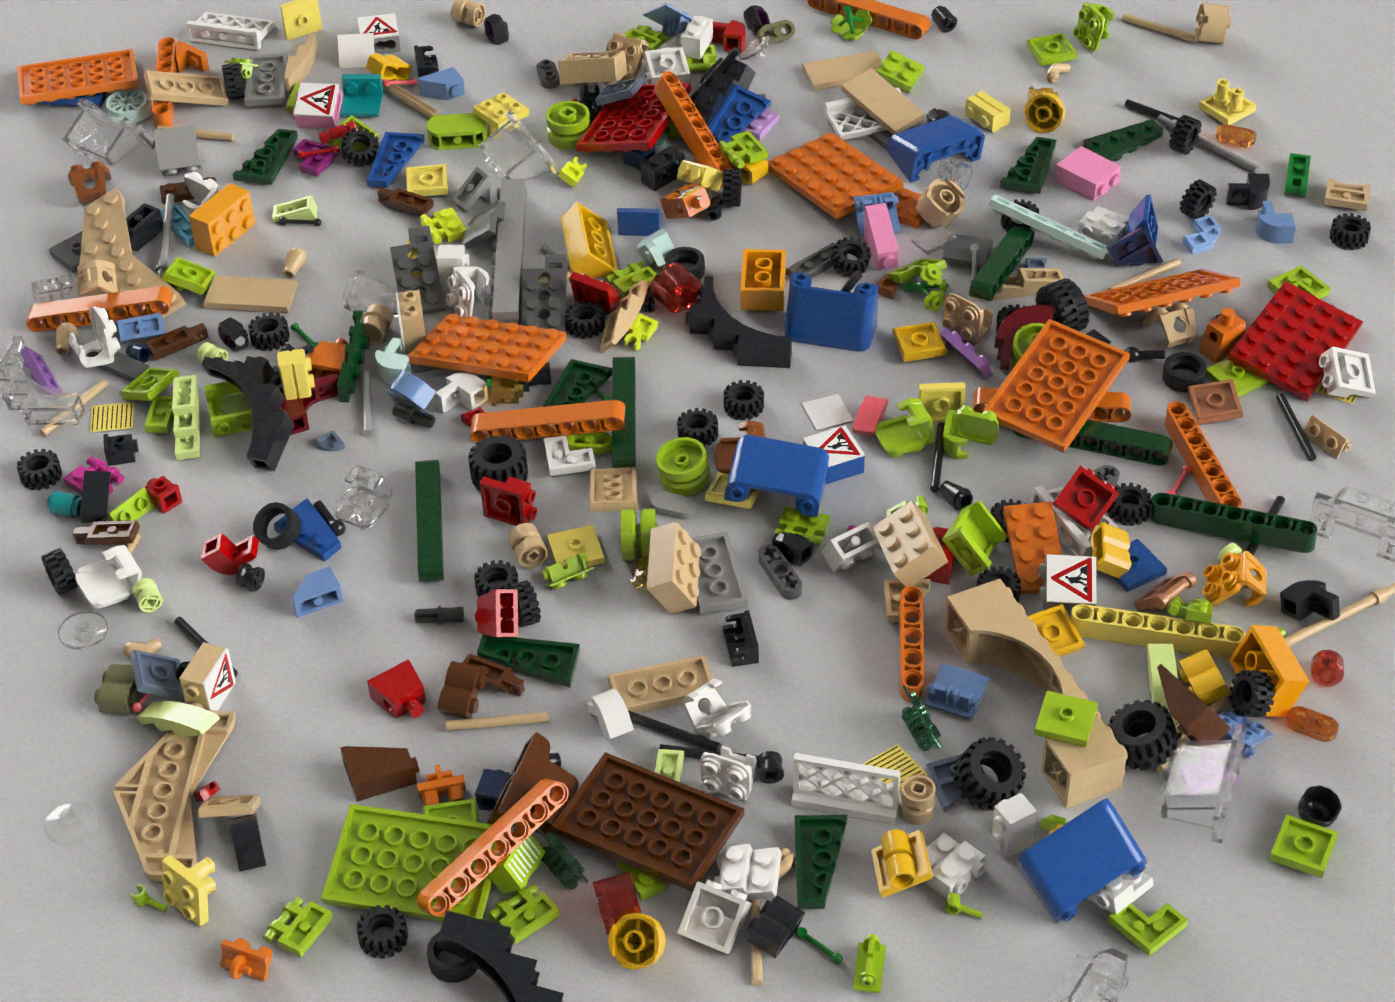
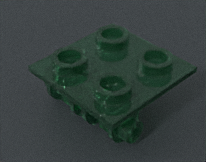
M905 685L902 686L913 706L911 708H904L901 718L907 725L909 732H911L918 748L928 751L934 743H937L942 748L938 740L941 734L934 722H932L927 709L921 703L915 691L910 694Z
M538 827L537 830L550 844L549 847L542 848L546 853L541 861L546 864L563 886L573 890L578 886V881L581 878L588 882V879L582 874L586 869L570 854L565 845L550 831L545 834Z

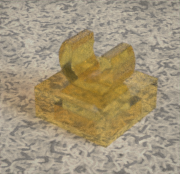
M646 556L637 559L636 568L631 570V574L635 578L630 579L629 582L634 588H639L643 585L647 590L649 560Z

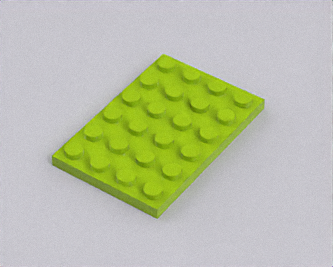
M350 804L321 901L323 904L361 910L371 908L372 911H376L375 906L380 905L381 909H384L385 905H390V910L396 907L399 912H402L407 917L443 922L445 915L436 917L419 909L417 905L419 893L493 824ZM496 841L491 845V852L496 848ZM476 859L471 864V870H474L476 867ZM487 875L450 911L483 920L493 882L491 878ZM456 878L451 883V889L456 886ZM437 897L432 899L431 908L435 906Z

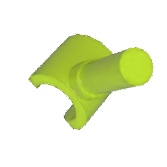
M142 884L136 885L140 894L134 895L130 893L136 906L147 904L162 912L167 910L166 905L149 896L145 886Z
M947 894L945 910L948 914L956 915L961 912L981 919L983 912L960 904V896L958 894Z

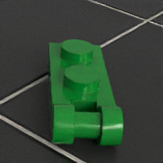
M1290 153L1284 195H1291L1292 193L1299 194V197H1306L1310 155Z

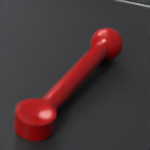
M333 145L327 149L309 152L299 151L298 157L303 159L309 155L327 152L338 153L340 148L338 145Z

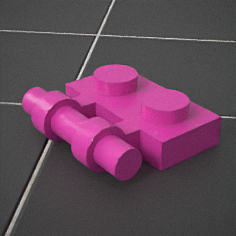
M92 456L88 457L86 461L90 466L86 469L80 465L63 478L65 485L81 495L84 471L111 472L109 494L114 491L113 482L116 481L120 484L124 481V476L120 474L118 469L113 466L109 467L105 461L100 458L95 459Z

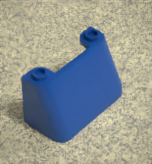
M952 115L893 134L888 141L886 151L909 182L912 183L919 180L918 174L923 169L925 171L930 169L931 162L961 153L964 158L968 157L971 162L979 160L985 135L978 127Z
M792 272L788 293L785 336L792 337V342L857 352L868 350L877 327L879 285L861 283L855 287L853 293L811 287L812 279L808 275Z
M754 435L741 436L735 448L724 500L742 502L748 497L750 488L796 496L795 504L797 510L801 514L817 517L825 489L829 455L824 449Z
M1107 798L1028 848L1018 857L1017 862L1019 872L1057 924L1061 920L1067 922L1077 915L1076 909L1080 902L1122 874L1125 876L1131 874L1132 877H1135L1146 869L1147 859L1117 810Z

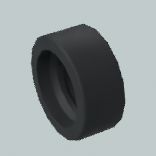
M685 246L672 249L666 254L664 259L666 262L665 273L670 281L678 284H692L704 276L705 259L700 250ZM679 263H692L695 266L679 268L675 265Z
M1190 352L1173 353L1164 361L1162 380L1172 390L1188 393V386L1205 383L1207 365L1196 354ZM1188 369L1196 374L1183 376L1175 373L1173 370Z
M279 502L269 503L262 507L256 514L253 522L255 537L265 546L275 550L285 549L292 545L298 538L301 530V520L298 514L287 505ZM285 514L287 517L285 529L277 537L269 538L267 536L269 523L277 515Z
M439 931L431 938L427 945V959L431 973L437 979L447 983H458L469 979L478 970L476 966L466 960L455 965H447L438 960V954L442 951L436 948Z

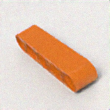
M907 586L901 591L899 603L900 696L905 701L916 702L922 697L924 685L923 594L919 588Z

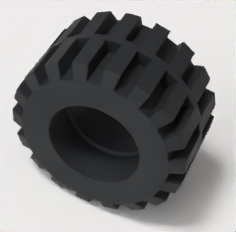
M1064 278L1039 288L1035 298L1036 305L1054 306L1053 321L1077 331L1087 327L1089 323L1088 304L1081 289L1074 281Z
M494 435L491 438H484L483 441L479 440L476 442V446H472L470 449L471 452L468 455L472 484L479 491L480 481L483 477L504 483L509 477L527 481L526 449L521 442H517V439L513 437L508 438L505 435L502 437Z
M1136 700L1133 704L1127 703L1123 705V709H1117L1115 711L1116 716H1111L1108 726L1112 729L1118 743L1122 744L1127 751L1128 758L1126 759L1125 767L1129 765L1130 769L1136 770L1140 768L1141 771L1147 770L1149 767L1155 769L1158 768V763L1164 765L1167 763V758L1174 756L1173 750H1177V741L1179 739L1172 716L1165 706L1161 707V704L1156 701L1151 703V700H1145L1144 702ZM1149 733V734H1147V735H1145V736L1137 737V736H1139V735H1141V734Z
M984 737L980 738L977 742H973L959 756L953 767L955 770L953 780L957 781L955 784L956 790H961L962 792L960 796L963 799L967 798L970 800L968 804L972 806L977 804L978 809L982 810L986 807L989 810H994L995 805L1001 800L1014 797L1023 787V780L1026 778V772L1023 770L1026 766L1024 762H1020L1022 757L1020 753L1013 751L1014 746L1011 744L1007 746L1003 739L996 741L995 737H989L986 740ZM980 764L988 766L995 772L998 783L990 781L985 777Z

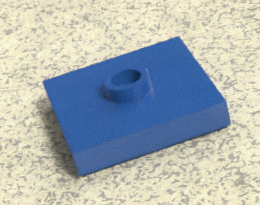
M1139 539L1130 542L1128 550L1131 560L1129 571L1120 578H1113L1126 592H1129L1166 575L1167 567Z

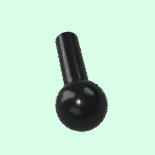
M1128 347L1124 350L1130 353L1128 360L1130 363L1143 359L1166 358L1165 350L1139 351L1136 347Z
M321 500L316 501L313 506L336 537L344 534L346 530L345 524L341 520L335 519Z

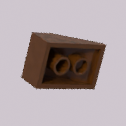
M1160 663L1157 669L1169 713L1178 721L1175 727L1197 747L1203 744L1210 751L1231 727Z

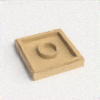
M260 795L210 797L198 808L199 818L253 815L261 804Z

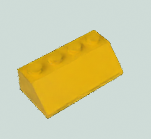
M576 202L561 217L570 270L580 274H587L593 279L603 278L618 269L608 221Z

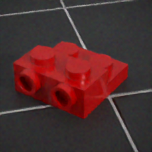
M573 271L569 279L575 302L578 301L579 304L582 303V300H585V303H588L589 300L593 301V304L597 302L599 306L603 307L604 313L607 315L618 308L620 301L619 292L612 285L603 280L593 279L587 274Z
M1080 465L1052 505L1092 532L1119 493L1115 491L1116 489L1112 484L1101 481L1091 469L1083 468Z
M487 477L482 478L480 481V491L484 517L514 526L530 523L536 518L537 507L533 506L536 492L531 489V483L509 477L505 483Z

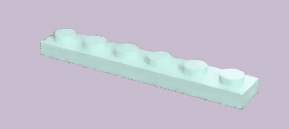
M995 194L990 199L988 207L992 208L994 213L998 215L1005 214L1011 217V220L1015 223L1027 224L1031 230L1038 233L1044 232L1050 235L1049 237L1054 241L1068 243V246L1074 250L1080 251L1081 249L1087 252L1088 256L1093 259L1103 260L1108 253L1107 245Z

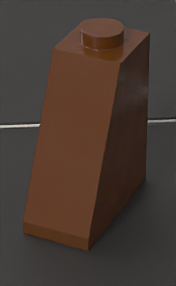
M340 747L343 765L357 802L417 784L416 773L420 772L416 757H410L407 748Z

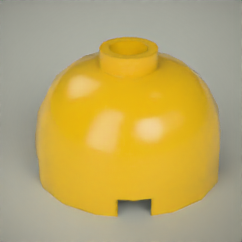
M1043 92L1037 94L1026 103L1024 108L1025 121L1035 132H1052L1063 122L1065 117L1064 104L1057 95Z
M632 913L623 915L612 926L608 944L611 955L616 957L622 967L636 970L648 968L660 959L665 949L666 939L664 930L656 919L650 915Z

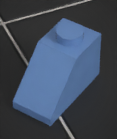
M454 67L418 78L421 96L449 100L465 95L463 78Z
M330 566L309 573L304 578L292 597L297 618L343 602L340 584Z

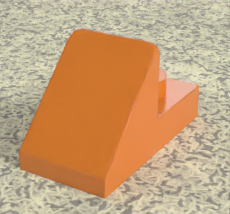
M180 40L177 41L176 60L179 72L190 66L202 72L209 69L206 52Z

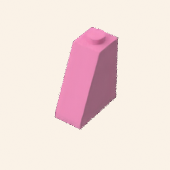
M886 203L865 206L864 240L867 247L870 248L871 257L877 270L898 267L899 250Z

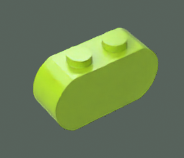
M473 113L436 115L427 122L429 145L436 150L479 148L488 140L487 123Z

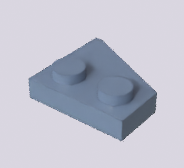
M960 755L927 763L925 766L928 777L935 784V794L943 811H947L961 798L962 792L961 790H956L955 784L957 781L953 780V773L955 772L953 767Z

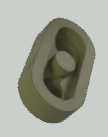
M781 20L764 25L758 31V40L764 45L788 40L794 35L795 26L789 20ZM781 28H785L786 34L782 33ZM764 33H768V39L764 37Z

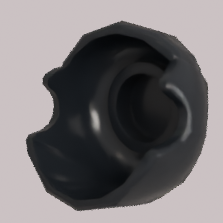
M1318 785L1311 786L1304 792L1299 800L1297 810L1302 820L1326 828L1336 821L1342 809V804L1338 795L1330 788Z

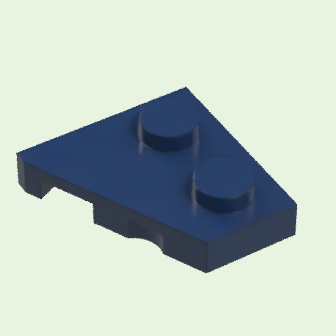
M1144 225L1106 246L1116 266L1164 262Z

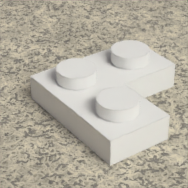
M566 436L544 438L550 476L596 469L592 448L569 451Z

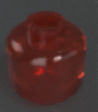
M1333 650L1317 652L1311 660V677L1313 681L1323 687L1338 685L1344 677V660L1342 656Z

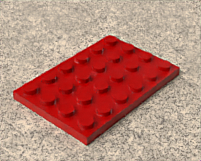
M682 83L689 95L692 90L691 83ZM643 84L633 97L605 104L577 142V151L592 153L595 151L611 152L622 150L623 152H628L631 150H651L671 121L669 114L655 93L654 87L656 84Z
M1285 281L1231 350L1227 359L1297 397L1308 401L1324 377V370L1319 366L1321 354L1331 347L1346 349L1360 330L1363 321Z

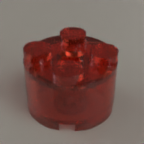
M670 263L662 268L664 271L660 275L656 274L652 280L650 289L652 295L671 313H679L690 309L691 303H697V297L702 284L701 281L680 263Z
M630 872L592 882L607 935H609L612 926L623 915L642 913Z

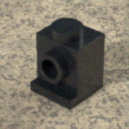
M103 434L104 453L108 466L136 462L135 453L139 452L138 440L133 439L132 434L111 437L108 434Z

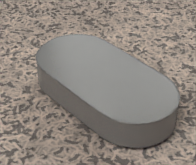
M664 491L657 492L651 497V508H655L656 513L681 519H688L696 514V502L690 497Z

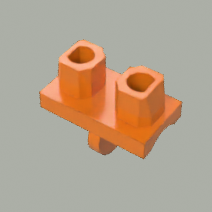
M440 764L435 765L436 773L426 775L427 782L417 783L419 800L422 799L424 806L439 804L438 796L448 794L450 802L464 800V791H466L464 774L453 776L452 770L441 772Z
M241 938L236 939L234 942L225 939L221 943L222 959L220 966L230 969L229 976L238 980L243 974L261 981H265L268 978V969L272 962V949L265 946L260 947L258 950L252 949L247 940Z

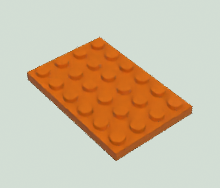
M133 49L17 66L21 105H34L42 101L54 102L62 98L74 99L76 96H93L101 92L113 93L116 90H133L135 87H139Z
M832 132L768 161L769 172L835 219L855 211L853 200L855 196L890 193L904 188L902 179Z
M1197 269L1084 296L1088 306H1092V309H1101L1102 312L1108 311L1109 314H1118V317H1126L1132 315V312L1137 310L1139 312L1151 311L1154 306L1161 308L1170 307L1173 305L1172 302H1191L1193 297L1198 296L1200 298H1209L1213 296V293L1219 291L1220 293L1233 292V288L1241 287V283L1238 277L1205 269Z
M448 314L408 357L409 363L530 382L567 339L566 332L557 331L556 329H543L533 325L524 326L513 322L504 323L497 320L459 317L458 314Z
M1049 319L983 411H993L1000 425L1064 453L1128 362L1130 353Z

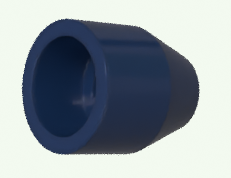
M134 344L126 348V354L129 357L142 363L147 362L150 357L149 348L146 346Z

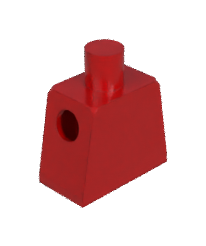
M494 589L478 597L477 611L475 613L478 633L493 637H518L517 590Z
M409 659L367 681L370 698L394 718H399L407 713L412 718H417L423 714L424 707L422 705L426 702L424 686Z

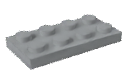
M288 54L249 56L251 64H256L258 67L253 66L252 76L246 80L245 107L284 105L286 93L284 77Z
M723 532L692 537V540L698 543L701 549V556L699 557L700 576L698 577L699 595L697 596L700 615L748 607V598L728 533Z

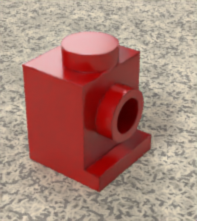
M166 477L152 478L147 482L145 489L154 506L163 514L182 503L179 485L173 484ZM167 496H169L170 499H168V500L165 501L164 498H166Z

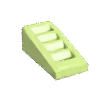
M312 196L274 205L272 220L273 222H279L280 217L296 220H315L317 218V205Z

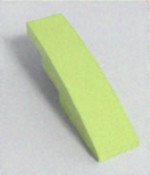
M197 376L175 377L173 380L172 399L175 457L177 460L199 458L200 418Z
M1147 644L1149 691L1152 703L1155 701L1159 702L1161 707L1165 706L1168 709L1157 667L1161 663L1178 679L1173 644ZM1172 717L1174 725H1176L1178 721ZM1176 728L1177 734L1181 735L1182 732Z
M153 701L136 718L141 725L154 724L159 731L172 730L177 738L202 735L220 717L216 713L181 702Z

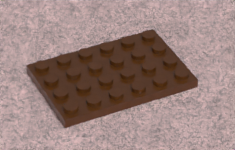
M605 752L552 824L551 828L552 833L693 892L697 881L700 882L743 818L744 808Z

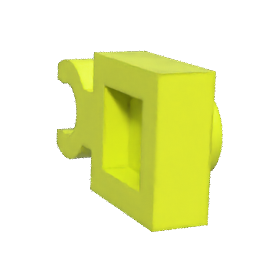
M577 156L571 162L568 161L557 175L573 188L584 175L583 171L587 167V163L583 165L578 164Z
M639 313L629 328V334L624 338V346H628L630 342H635L634 350H639L641 340L648 342L658 328V321Z

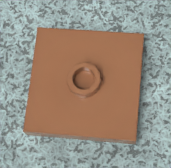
M1233 379L1188 386L1187 392L1198 425L1243 418V410Z

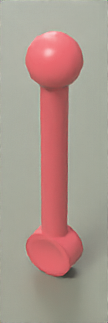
M414 78L400 81L384 79L382 84L385 86L396 84L416 86L418 81Z
M1189 466L1182 468V474L1172 490L1167 491V493L1176 495L1175 492L1183 479L1191 472Z
M145 693L138 702L132 704V712H140L142 704L150 694Z

